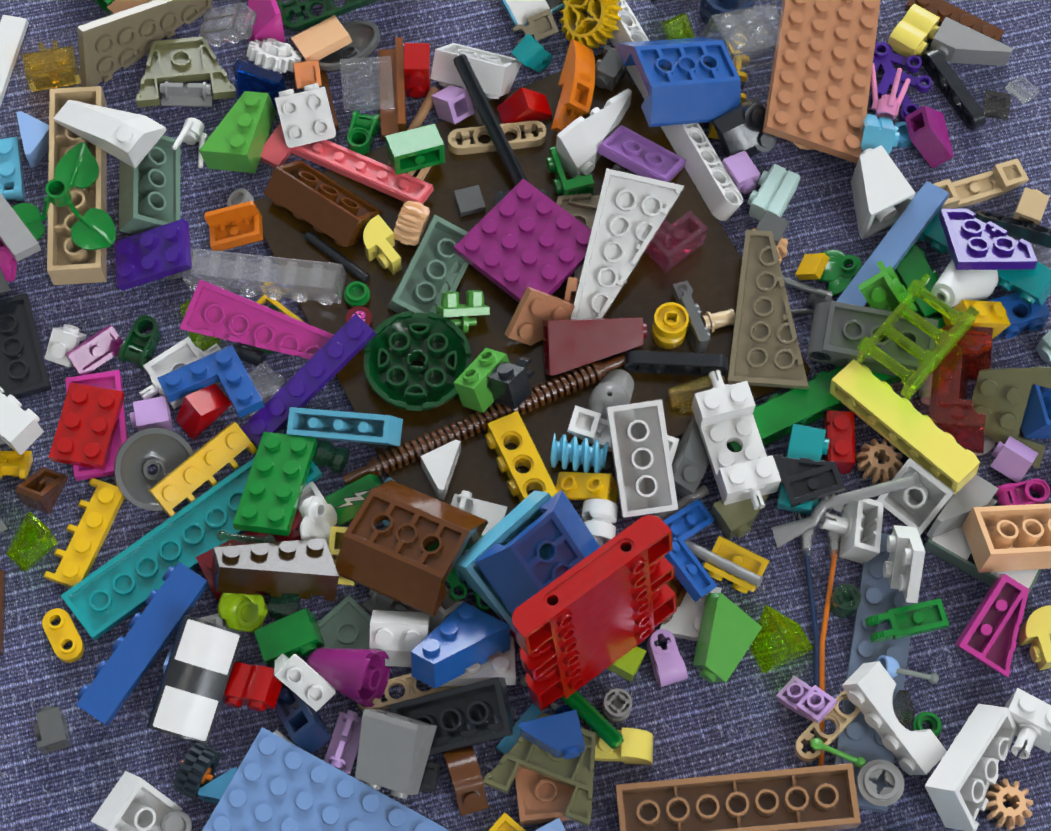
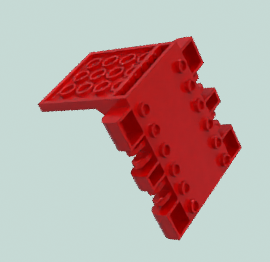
M654 515L641 517L514 610L512 622L515 632L510 629V635L521 647L520 657L523 668L527 672L526 683L529 696L541 712L559 698H568L651 636L655 632L657 625L677 611L676 594L666 584L674 578V567L664 557L673 550L672 530L659 517ZM490 608L489 610L495 616V618L501 620L497 616V614Z

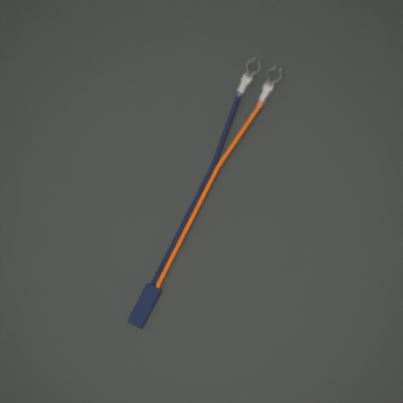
M842 511L838 512L843 517ZM813 527L799 535V538L801 540L802 557L805 563L814 639L813 686L816 685L825 692V640L836 562L840 552L841 535L833 531H826L831 564L819 641L809 559L815 536V528ZM825 720L819 724L822 733H824ZM824 752L813 761V767L824 766Z

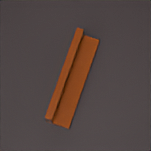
M395 37L396 49H379L382 140H386L385 136L407 131L403 37Z

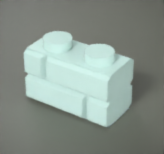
M776 164L772 165L769 172L764 170L758 182L761 185L759 191L753 190L747 204L751 205L748 214L759 221L766 210L782 217L798 188L800 175L792 171H786L785 168Z

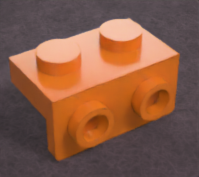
M254 201L204 213V218L209 225L210 247L214 253L263 240L262 216Z

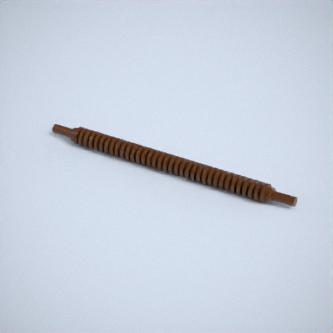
M625 353L603 363L600 361L597 363L592 362L583 365V367H578L577 371L575 369L571 370L570 373L567 372L564 376H558V379L555 377L551 381H546L545 384H539V388L538 386L532 387V394L516 409L495 403L494 407L492 405L489 406L488 411L486 410L482 414L477 411L475 416L470 414L468 418L466 416L463 417L462 422L460 419L456 420V425L454 422H451L449 427L444 425L442 429H436V433L434 430L429 432L430 437L427 433L423 435V439L421 436L417 437V443L414 439L410 440L411 446L408 442L403 443L404 449L402 445L397 446L398 452L395 448H391V455L388 450L384 451L385 457L381 453L377 454L378 460L375 456L371 457V460L366 462V466L343 475L342 479L347 486L369 474L381 477L383 476L382 470L385 475L389 473L388 467L393 472L396 470L395 464L398 469L402 468V462L405 466L409 465L408 459L411 463L416 461L415 456L420 460L421 453L424 455L428 451L431 452L441 447V445L443 446L454 441V439L461 441V438L466 440L468 436L470 438L473 437L474 432L477 435L481 433V430L483 432L487 431L488 423L516 411L521 415L526 414V411L530 412L532 408L535 410L539 406H544L545 403L549 404L551 401H556L558 397H564V394L567 396L571 392H576L577 389H583V386L588 387L590 384H595L596 381H601L607 372L624 365Z

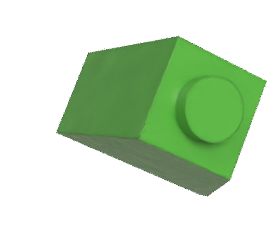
M708 593L705 598L693 665L700 670L699 675L709 683H726L762 629V626L722 593Z

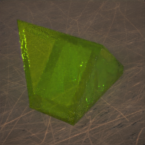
M764 605L759 621L762 629L754 639L750 651L763 674H766L812 651L814 648L800 624L770 606Z

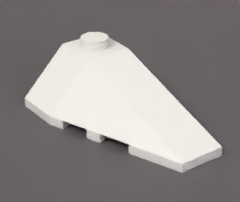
M68 100L53 118L56 123L135 169L166 132V127L147 116Z

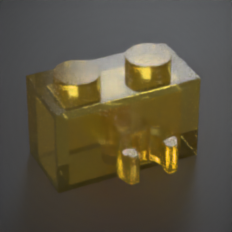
M53 40V47L45 49L43 42H39L40 51L22 54L25 77L31 92L81 84L79 62L73 46L59 48L57 41Z

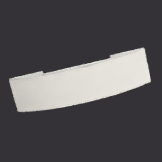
M575 405L567 432L581 440L588 438V442L592 445L595 440H599L600 448H603L604 444L609 442L607 451L612 452L607 420L600 418L601 413ZM667 435L671 463H673L679 439Z

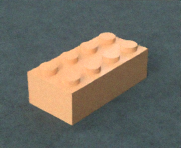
M1051 503L973 507L964 521L962 529L979 573L1051 569Z

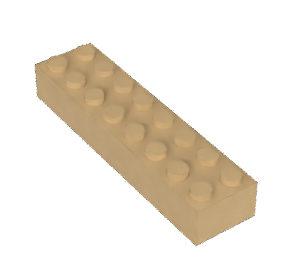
M102 87L50 89L48 182L55 179L54 171L60 159L70 149L84 142L98 163L99 176L96 182L88 188L79 189L74 186L72 190H69L71 201L82 216L91 208H98L107 213V152L53 120L68 100L107 108ZM50 203L48 209L47 272L53 285L107 282V248L84 250L78 247L71 238V228L79 220L67 205L56 207Z

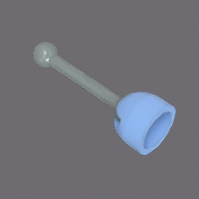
M881 655L876 660L882 664L892 679L900 673L926 679L931 684L939 681L938 674L934 672L926 674L900 668L898 661L893 657Z

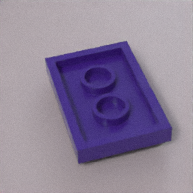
M184 219L114 242L117 287L122 291L192 269L189 223Z

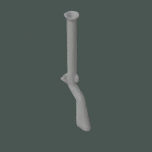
M917 471L907 477L839 495L832 494L824 497V499L818 502L810 517L772 527L777 548L817 526L829 508L840 512L843 510L844 504L913 486L921 487Z

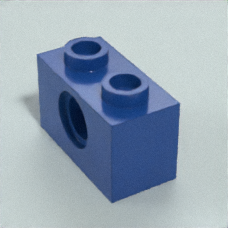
M1018 293L989 300L1002 303L1011 323L995 339L1004 336L1005 338H1012L1022 331L1029 330L1034 332L1043 328L1050 316L1046 303L1044 302L1042 306L1036 303L1030 305L1021 300ZM1014 313L1020 314L1022 318L1015 316Z

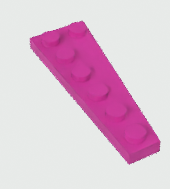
M201 279L197 284L180 326L182 330L306 359H311L334 336L329 332Z

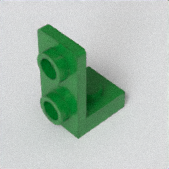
M551 147L549 157L546 158V164L549 173H554L555 179H553L556 194L563 196L591 193L593 196L594 180L592 175H577L570 180H566L556 148Z

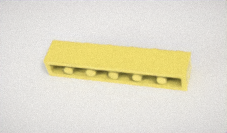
M853 359L832 378L829 393L908 458H912L955 492L953 495L959 492L977 474L980 461L972 451L965 450L960 446L951 434L939 429L929 416L918 412L908 399L897 395L887 382L876 378L867 366L860 365Z

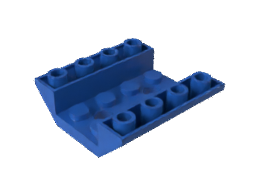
M699 37L617 43L615 46L623 66L636 65L648 95L641 108L649 127L711 122L741 104V79L723 40Z
M561 490L539 507L543 515L505 546L500 544L493 545L474 561L511 615L518 606L600 548L583 520ZM547 543L550 546V554L547 558L542 559L539 555V550L543 544Z

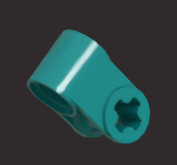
M528 33L511 52L522 64L538 73L545 70L553 59V56L544 50V47Z

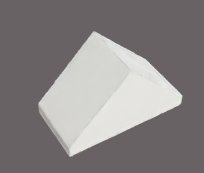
M451 441L421 456V467L439 499H445L461 453V441Z

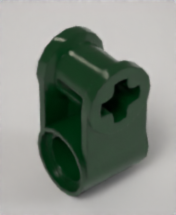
M143 315L134 321L127 338L120 347L118 353L119 361H129L139 365L140 369L145 370L143 365L152 360L162 337L158 324L153 317ZM145 329H153L149 334H142Z

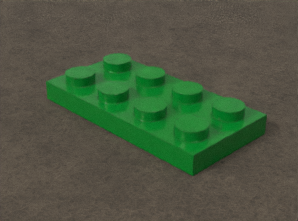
M263 432L233 521L235 530L289 536L318 445L316 438Z

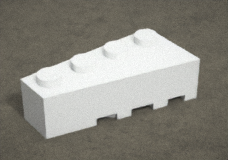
M978 704L925 784V788L946 828L962 831L977 830L979 825L975 821L979 810L984 811L989 800L985 798L988 787L990 784L995 785L999 776V760L1005 761L1018 729L1008 708Z

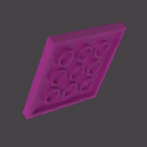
M523 178L454 246V252L513 299L520 302L527 286L552 295L584 263L592 230Z

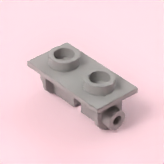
M165 81V83H160V93H162L161 106L212 107V85L207 84V82L183 84Z

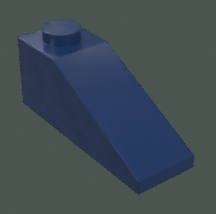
M283 683L275 710L291 740L301 749L312 754L332 739V736L318 712Z

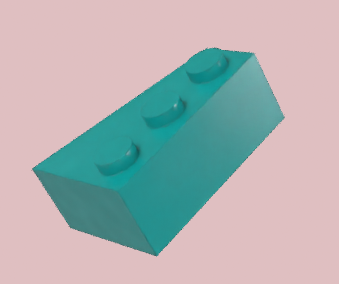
M793 424L785 458H808L816 462L821 461V455H827L830 439L825 438L826 430ZM781 482L776 508L809 515L811 509L815 508L818 504L819 499L791 508Z

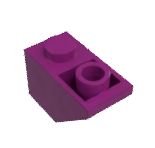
M924 105L905 117L910 140L930 167L936 168L954 157L943 113Z

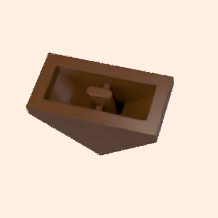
M42 467L19 484L16 492L24 505L50 514L68 476Z

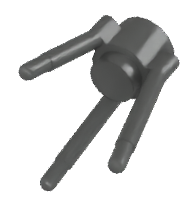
M783 276L785 284L809 293L807 305H810L812 308L791 309L792 315H814L816 304L831 302L832 291L814 288Z

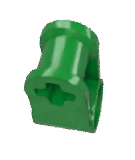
M358 110L353 111L347 134L348 149L362 155L371 152L379 130V114L371 116L360 114Z

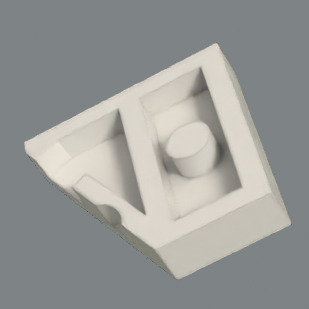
M716 587L710 593H721L722 588ZM687 592L671 620L666 624H662L660 629L670 631L677 638L697 641L707 595L695 602Z

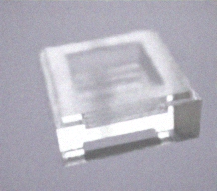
M1022 75L1009 82L1005 88L1023 105L1036 98L1040 92L1037 87Z

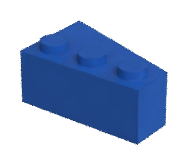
M463 602L411 651L412 677L436 689L464 674L466 668L476 663L484 664L488 661L489 656L499 651L502 654L510 650V625Z

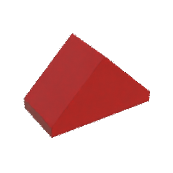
M523 87L497 106L502 124L544 121L553 118L546 95Z
M212 384L184 397L176 421L188 436L195 440L232 403L217 384Z

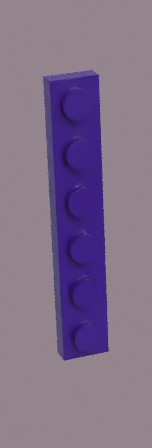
M355 314L264 404L265 407L259 409L241 429L259 447L263 432L278 433L288 423L290 407L303 408L376 333Z

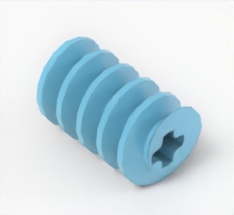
M554 433L550 455L551 467L555 468L558 462L561 461L562 469H567L569 463H572L573 471H577L582 464L584 473H588L591 466L594 467L595 473H600L602 468H605L609 442H606L601 449L599 440H595L593 445L589 447L588 438H584L581 445H578L576 436H573L571 442L568 443L566 435L563 434L560 440L557 441L556 434Z

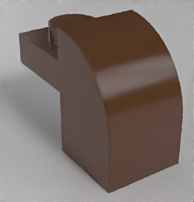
M472 745L443 752L460 815L463 816L489 808L483 778Z

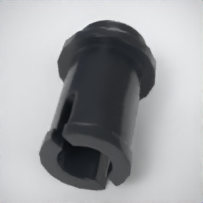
M234 343L233 348L241 361L255 365L258 368L263 367L267 358L266 352L259 351L246 344Z

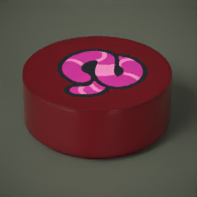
M355 306L347 312L345 317L346 323L357 314L371 328L373 322L372 314L367 308Z

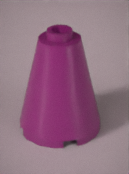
M317 648L307 659V664L331 684L336 691L364 707L374 706L375 704L371 702L375 698L380 699L382 697L390 675V667L385 666V659L389 660V656L385 651L378 649Z

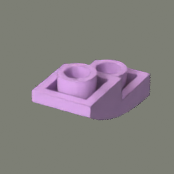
M795 675L776 695L778 702L816 723H820L837 704L836 699L816 685L810 687Z

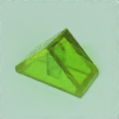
M32 512L26 514L6 554L26 572L58 542L50 529Z

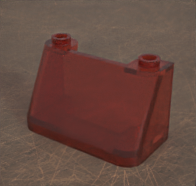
M947 325L942 327L936 336L929 416L939 429L951 434L956 442L965 450L968 449L973 453H983L986 414H978L974 410L973 401L966 400L968 379L976 380L981 369H990L993 328Z

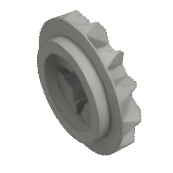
M881 759L872 760L862 767L857 776V789L862 794L863 800H867L873 806L887 807L897 802L903 794V775L898 767L889 761ZM884 773L883 782L889 787H884L877 794V785L872 783V780H877Z

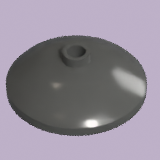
M363 20L342 24L350 35L352 42L320 59V70L329 72L344 71L363 63L376 50L380 42L381 33L377 25Z
M149 428L133 434L122 444L114 462V477L119 491L130 503L141 509L162 511V507L149 493V490L194 454L191 446L179 434L168 429ZM151 464L156 468V472L153 475L147 471L148 466Z

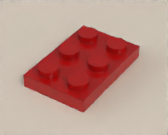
M70 383L49 459L53 462L105 470L125 397L124 392Z

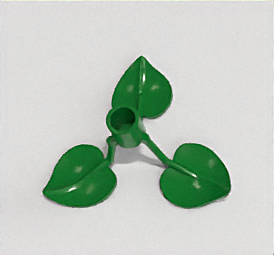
M82 142L70 149L57 163L54 171L55 179L50 180L45 188L48 196L44 197L45 204L41 216L39 209L30 203H20L13 206L12 209L38 241L45 233V227L41 221L46 219L50 203L56 207L67 205L79 220L71 228V238L74 243L84 250L109 248L116 239V229L111 217L105 211L98 208H91L82 216L71 201L69 190H72L74 186L79 189L88 188L96 182L99 176L98 163L86 144Z

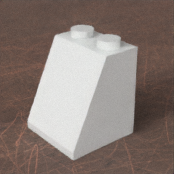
M882 145L875 149H866L859 155L851 179L861 239L863 240L895 224L916 194Z

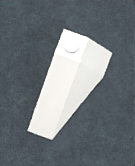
M629 88L609 99L603 109L600 110L598 107L592 109L591 115L588 118L584 119L582 116L577 118L557 135L556 151L563 170L572 178L577 175H589L594 170L595 164L601 156L597 153L599 145L616 130L630 106L632 91Z

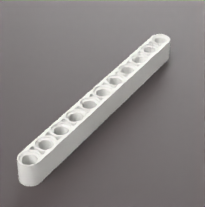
M620 0L618 6L623 10L618 13V16L622 20L617 21L616 25L619 30H613L614 38L610 39L614 48L616 49L617 43L649 41L627 2ZM636 65L627 66L629 74L645 99L648 93ZM699 123L661 126L676 154L687 160L684 167L712 215L718 220L727 221L743 203V198Z

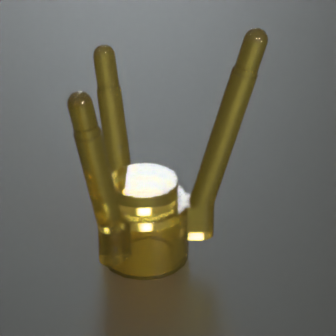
M707 375L686 384L668 388L672 409L679 408L680 414L693 412L692 407L689 406V403L693 402L692 391L713 385L710 376Z

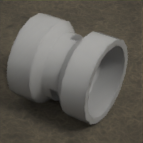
M620 688L610 690L604 697L602 706L604 717L612 723L624 722L631 712V695Z

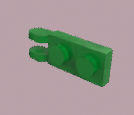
M941 598L890 609L886 613L877 614L865 619L866 626H876L888 621L890 630L879 631L871 635L872 643H879L892 638L896 640L948 628L949 626Z

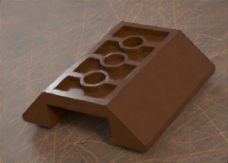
M389 480L371 489L344 533L336 564L338 575L434 617L448 594L444 585L446 579L467 543L474 545L479 540L488 521ZM382 520L390 522V525L385 530L376 529L378 522ZM431 541L440 543L435 551L429 552L425 550L426 544Z

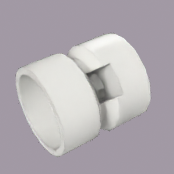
M589 499L583 502L581 519L601 547L615 537L616 527L612 524L617 522L618 505L605 499Z

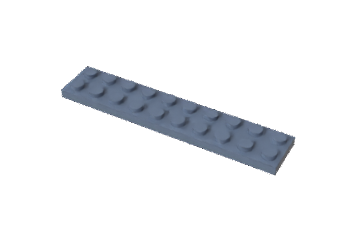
M881 533L880 554L862 564L846 680L863 663L876 662L881 655L893 657L898 661L900 668H907L911 636L872 643L871 635L879 631L890 630L888 621L876 626H866L865 619L870 616L886 613L890 609L915 604L906 602L903 592L899 591V589H891L888 579L883 577L884 561H888L890 552H887V538L891 534ZM898 673L893 678L896 686L892 696V705L895 716L900 721L905 675ZM843 700L841 712L844 714L853 713L855 710L853 703L849 700ZM862 712L837 737L836 749L856 758L863 757L866 763L881 759L894 764L895 755L883 745L882 738L874 728L867 724ZM835 755L833 765L853 764L859 808L886 814L888 806H873L872 803L863 800L862 794L857 789V776L862 768H858L855 766V763ZM884 773L877 780H872V783L877 785V794L884 787H889L883 782Z

